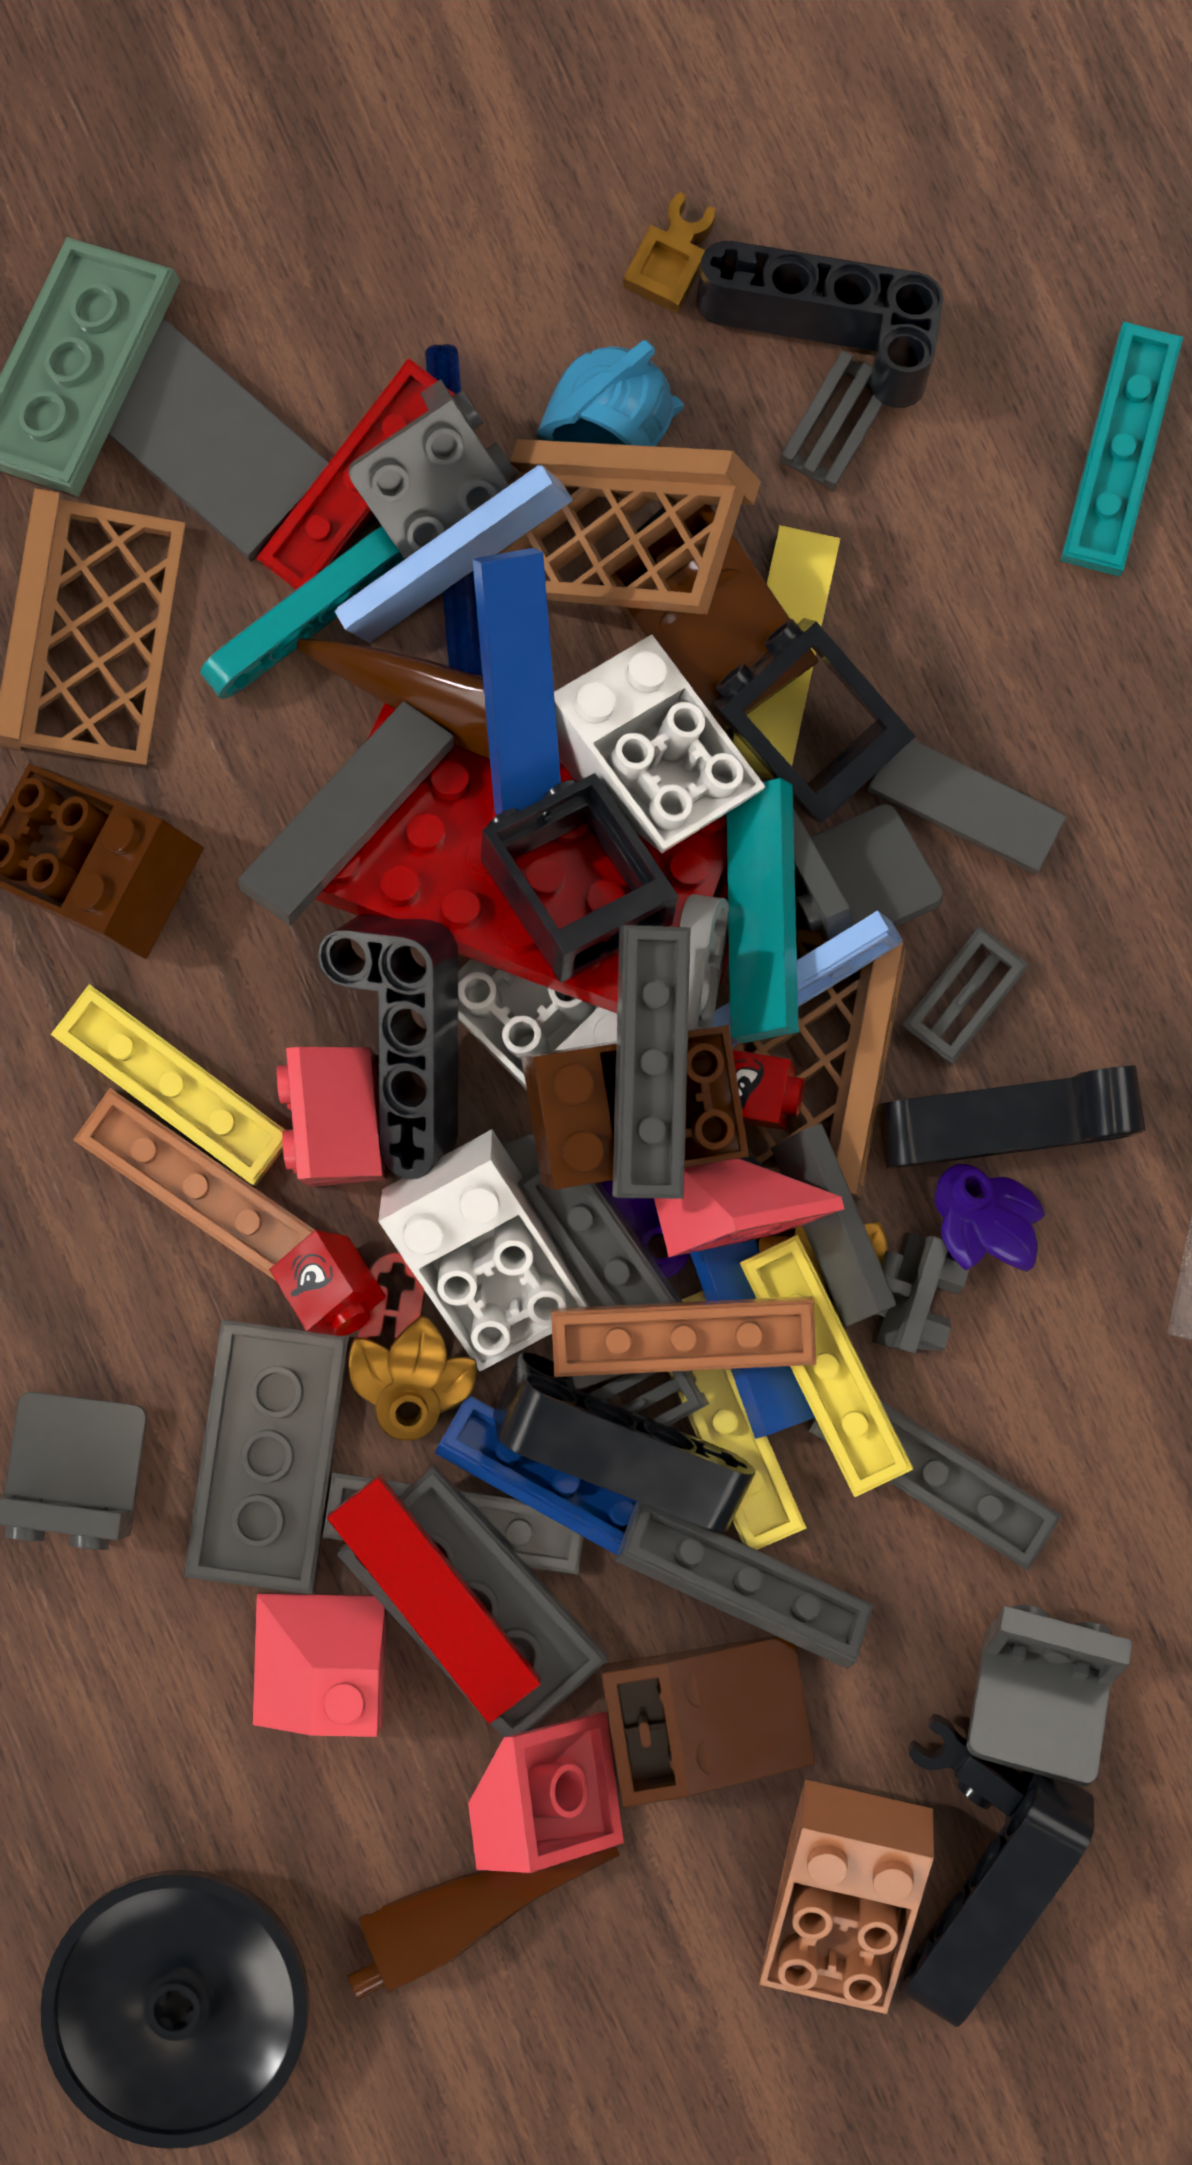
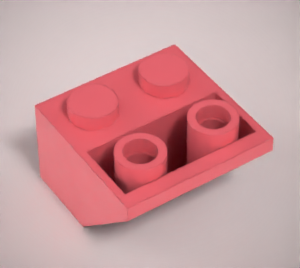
M370 1047L286 1048L287 1065L277 1066L279 1100L281 1105L287 1104L288 1110L292 1112L293 1130H283L282 1132L286 1169H293V1173H297V1179L311 1187L387 1180L386 1164L382 1159L380 1151L379 1085L376 1054Z

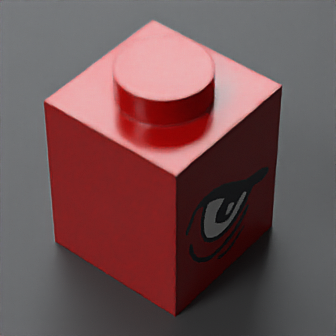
M733 1049L744 1123L785 1130L788 1115H799L803 1099L805 1080L804 1078L795 1077L797 1067L791 1059Z
M314 1230L269 1269L307 1332L336 1336L351 1334L360 1329L369 1320V1311L386 1298L351 1239L345 1235Z

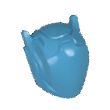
M642 340L632 349L617 346L595 348L592 352L588 351L577 357L562 373L536 434L537 440L656 447L668 429L671 419L683 410L684 403L677 396L671 395L670 385L665 375L650 361V358L655 354V348L649 341Z

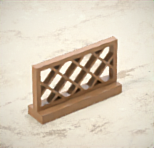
M517 439L510 463L520 471L519 478L536 466L542 465L564 484L573 501L497 554L529 549L531 547L542 551L544 555L547 600L708 614L741 504L754 505L761 481L734 451ZM597 497L607 498L612 508L584 528L576 513ZM661 501L666 512L638 533L629 517L648 502ZM705 504L718 505L713 523L693 537L684 520ZM568 520L576 536L549 555L541 540ZM619 524H622L630 539L602 560L594 543ZM676 527L685 544L656 565L647 548ZM585 551L594 567L574 582H564L558 571ZM639 555L648 571L629 586L617 587L611 575ZM694 559L699 569L692 592L671 591L665 580Z
M34 488L0 690L1 748L21 751L22 747L146 768L185 522L60 499V493ZM71 519L97 523L111 542L82 561L68 542ZM112 526L129 530L118 536ZM144 532L170 537L167 558L147 572L142 569L126 547V544ZM118 551L137 578L109 597L89 569ZM66 553L74 567L62 574ZM164 573L162 591L160 593L152 580ZM82 575L101 603L72 622L58 603L59 589ZM144 586L159 607L157 619L135 633L115 605ZM108 611L127 636V639L101 657H98L79 630ZM56 614L65 627L52 635ZM155 632L152 653L150 654L142 641ZM72 635L91 661V664L62 683L48 664L49 650ZM132 647H135L149 666L148 678L125 694L105 666ZM98 671L118 699L89 719L69 690ZM46 674L55 688L42 696ZM145 693L141 715L132 701ZM60 696H62L82 723L62 738L36 733L39 711ZM124 707L139 727L136 751L109 746L95 727ZM88 732L96 744L77 741V739Z
M796 928V946L802 957L808 954L803 945L819 947L824 944L819 932H809L808 930ZM900 942L899 946L861 968L860 978L838 994L833 987L827 989L826 991L831 997L828 1001L802 1019L798 1017L799 1032H801L815 1052L819 1061L796 1077L804 1078L806 1082L826 1068L838 1085L839 1090L836 1103L815 1118H813L802 1102L800 1111L808 1123L782 1141L803 1129L823 1124L833 1117L829 1142L853 1199L861 1200L878 1112L877 1105H879L907 955L903 942ZM857 993L852 1016L843 1002ZM835 1007H838L851 1025L848 1041L825 1056L806 1027ZM798 1033L774 1037L764 1045L760 1040L752 1041L757 1048L753 1053L770 1056V1052ZM739 1043L732 1047V1049L746 1051L747 1043ZM845 1055L840 1078L831 1064ZM755 1125L770 1146L769 1150L756 1158L764 1165L774 1158L771 1147L777 1145L766 1127ZM765 1167L768 1170L781 1174L779 1169Z

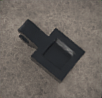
M932 1714L929 1718V1728L934 1733L940 1735L944 1743L936 1750H928L913 1740L909 1745V1756L913 1762L926 1770L953 1769L955 1777L960 1780L957 1786L967 1798L984 1809H989L991 1805H994L1009 1817L1024 1797L1022 1774L1012 1767L972 1756L967 1749V1740L955 1730L953 1724L941 1715Z

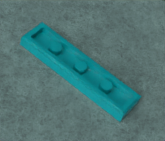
M1123 321L1117 336L1060 557L1061 562L1118 577L1124 571L1183 341L1182 336Z
M782 778L763 782L766 786L763 791L726 813L731 1039L741 1043L799 1032L793 786Z

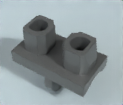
M906 1232L899 1254L886 1250L881 1264L896 1301V1306L876 1314L879 1316L872 1342L916 1354L917 1349L942 1352L946 1347L951 1325L949 1318L929 1312L936 1289L948 1293L959 1294L965 1286L969 1270H964L957 1263L942 1239Z

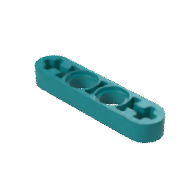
M380 527L370 533L209 657L200 669V674L220 699L229 698L254 682L297 649L298 639H310L338 617L335 613L338 609L337 607L405 560L385 529Z

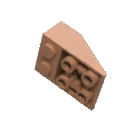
M805 1779L790 1833L759 1985L887 2014L934 1859L933 1808Z

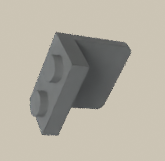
M441 379L420 393L428 408L426 413L354 460L348 469L352 483L404 559L411 556L510 485L508 480L517 475L497 442L486 448L474 429L484 422L465 392L462 390L452 397Z
M887 804L877 806L811 837L795 809H793L795 891L798 894L795 897V903L808 931L818 930L824 943L876 911L890 919L894 926L897 927L938 908L942 904V888L893 806Z
M27 1392L19 1398L5 1493L0 1494V1525L6 1526L4 1537L39 1542L44 1541L45 1531L70 1534L69 1545L73 1547L108 1550L110 1540H120L130 1536L147 1425L145 1409L134 1404L41 1392Z
M1030 1605L1004 1606L984 1635L967 1737L969 1753L982 1760L1078 1786L1090 1785L1098 1775L1110 1686L1129 1666L1132 1640L1113 1635L1109 1628L1101 1624L1081 1622L1074 1625L1049 1618V1614L1038 1607Z

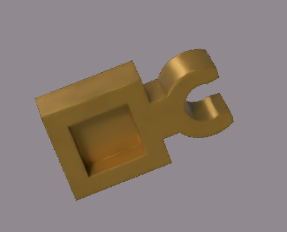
M678 192L669 204L667 232L650 224L623 277V288L677 314L700 272L701 258L705 252L704 249L694 244L702 242L711 234L715 220V208L708 205L703 217L699 221L694 223L685 221L681 214L686 205V194Z

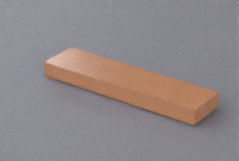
M109 1088L73 1139L76 1143L274 1280L275 1278L269 1269L315 1230L111 1088Z
M812 1296L552 1308L554 1377L816 1365L814 1301Z

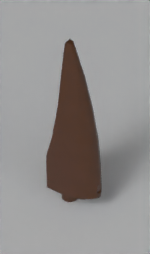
M309 638L298 639L297 649L316 662L394 709H397L405 701L454 735L455 745L490 759L482 676L431 660L390 650L337 641Z
M617 1847L607 1848L532 1873L481 1870L412 1893L382 1906L380 1910L372 1914H365L359 1917V1922L374 1962L347 1975L356 1998L360 2000L384 1987L390 1993L453 1961L538 1897L620 1856Z

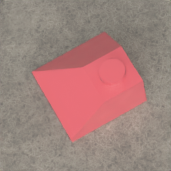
M739 1158L685 1167L683 1199L654 1198L669 1257L776 1236L845 1209L842 1197Z
M257 1593L253 1725L310 1736H378L383 1727L386 1608L374 1595Z
M596 1712L503 1738L468 1802L476 1870L532 1873L624 1843L607 1712Z

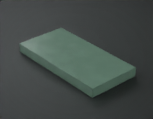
M66 237L0 374L1 472L79 497L181 281L174 269Z

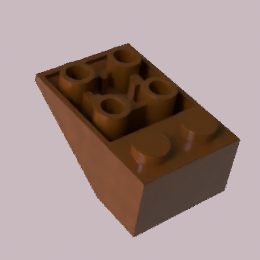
M705 504L685 519L684 522L694 537L713 523L716 513L709 504ZM675 527L647 549L657 565L685 544ZM733 535L729 542L708 614L617 606L642 640L650 635L654 636L724 731L730 727L710 706L721 695L716 690V686L738 665L745 663L750 668L768 651L763 645L764 641L780 625L790 619ZM637 555L612 574L611 577L617 587H627L648 570L640 556ZM693 559L667 578L665 581L671 591L691 593L699 566ZM811 648L746 707L743 712L746 715L816 665L819 661Z
M28 764L0 817V889L106 942L147 960L204 847L161 818L37 766Z
M729 1025L688 1030L684 1168L749 1157ZM617 1041L521 1056L542 1186L557 1190L613 1180Z
M777 1636L602 1665L603 1686L623 1808L690 1797L815 1765L796 1645Z

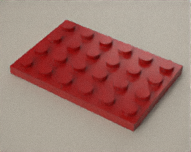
M386 703L384 704L367 740L396 709ZM455 744L454 748L315 898L317 901L357 916L360 914H371L394 919H426L441 923L453 934L457 943L458 954L617 1014L619 953L560 983L481 862L482 830L497 816L494 811L490 759ZM559 760L561 782L573 780L576 783L577 781L572 778ZM726 814L662 854L636 832L678 894L673 924L669 927H680L683 908L690 895L715 897L727 868ZM586 824L514 860L559 929L632 892Z

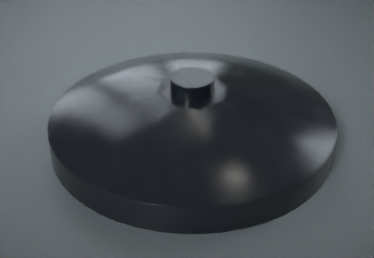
M165 1870L148 1873L130 1879L99 1897L79 1916L61 1939L52 1956L42 1989L40 2008L41 2030L48 2061L62 2089L74 2105L102 2129L124 2140L148 2147L174 2149L205 2145L229 2136L251 2123L276 2099L287 2083L300 2056L308 2028L310 2001L307 1974L302 1956L286 1925L261 1898L250 1890L226 1878L201 1871Z

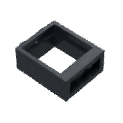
M803 618L796 624L793 619H789L764 641L763 645L768 651L750 668L745 663L738 665L718 683L716 690L721 695L710 706L775 779L782 778L792 784L793 800L810 818L821 824L916 736L817 621ZM812 648L872 716L875 722L807 784L743 710Z
M596 773L576 783L573 780L563 781L551 788L542 800L522 810L512 808L498 814L482 830L481 862L560 983L619 953L620 926L669 927L673 924L678 894ZM586 824L632 892L559 929L514 860Z

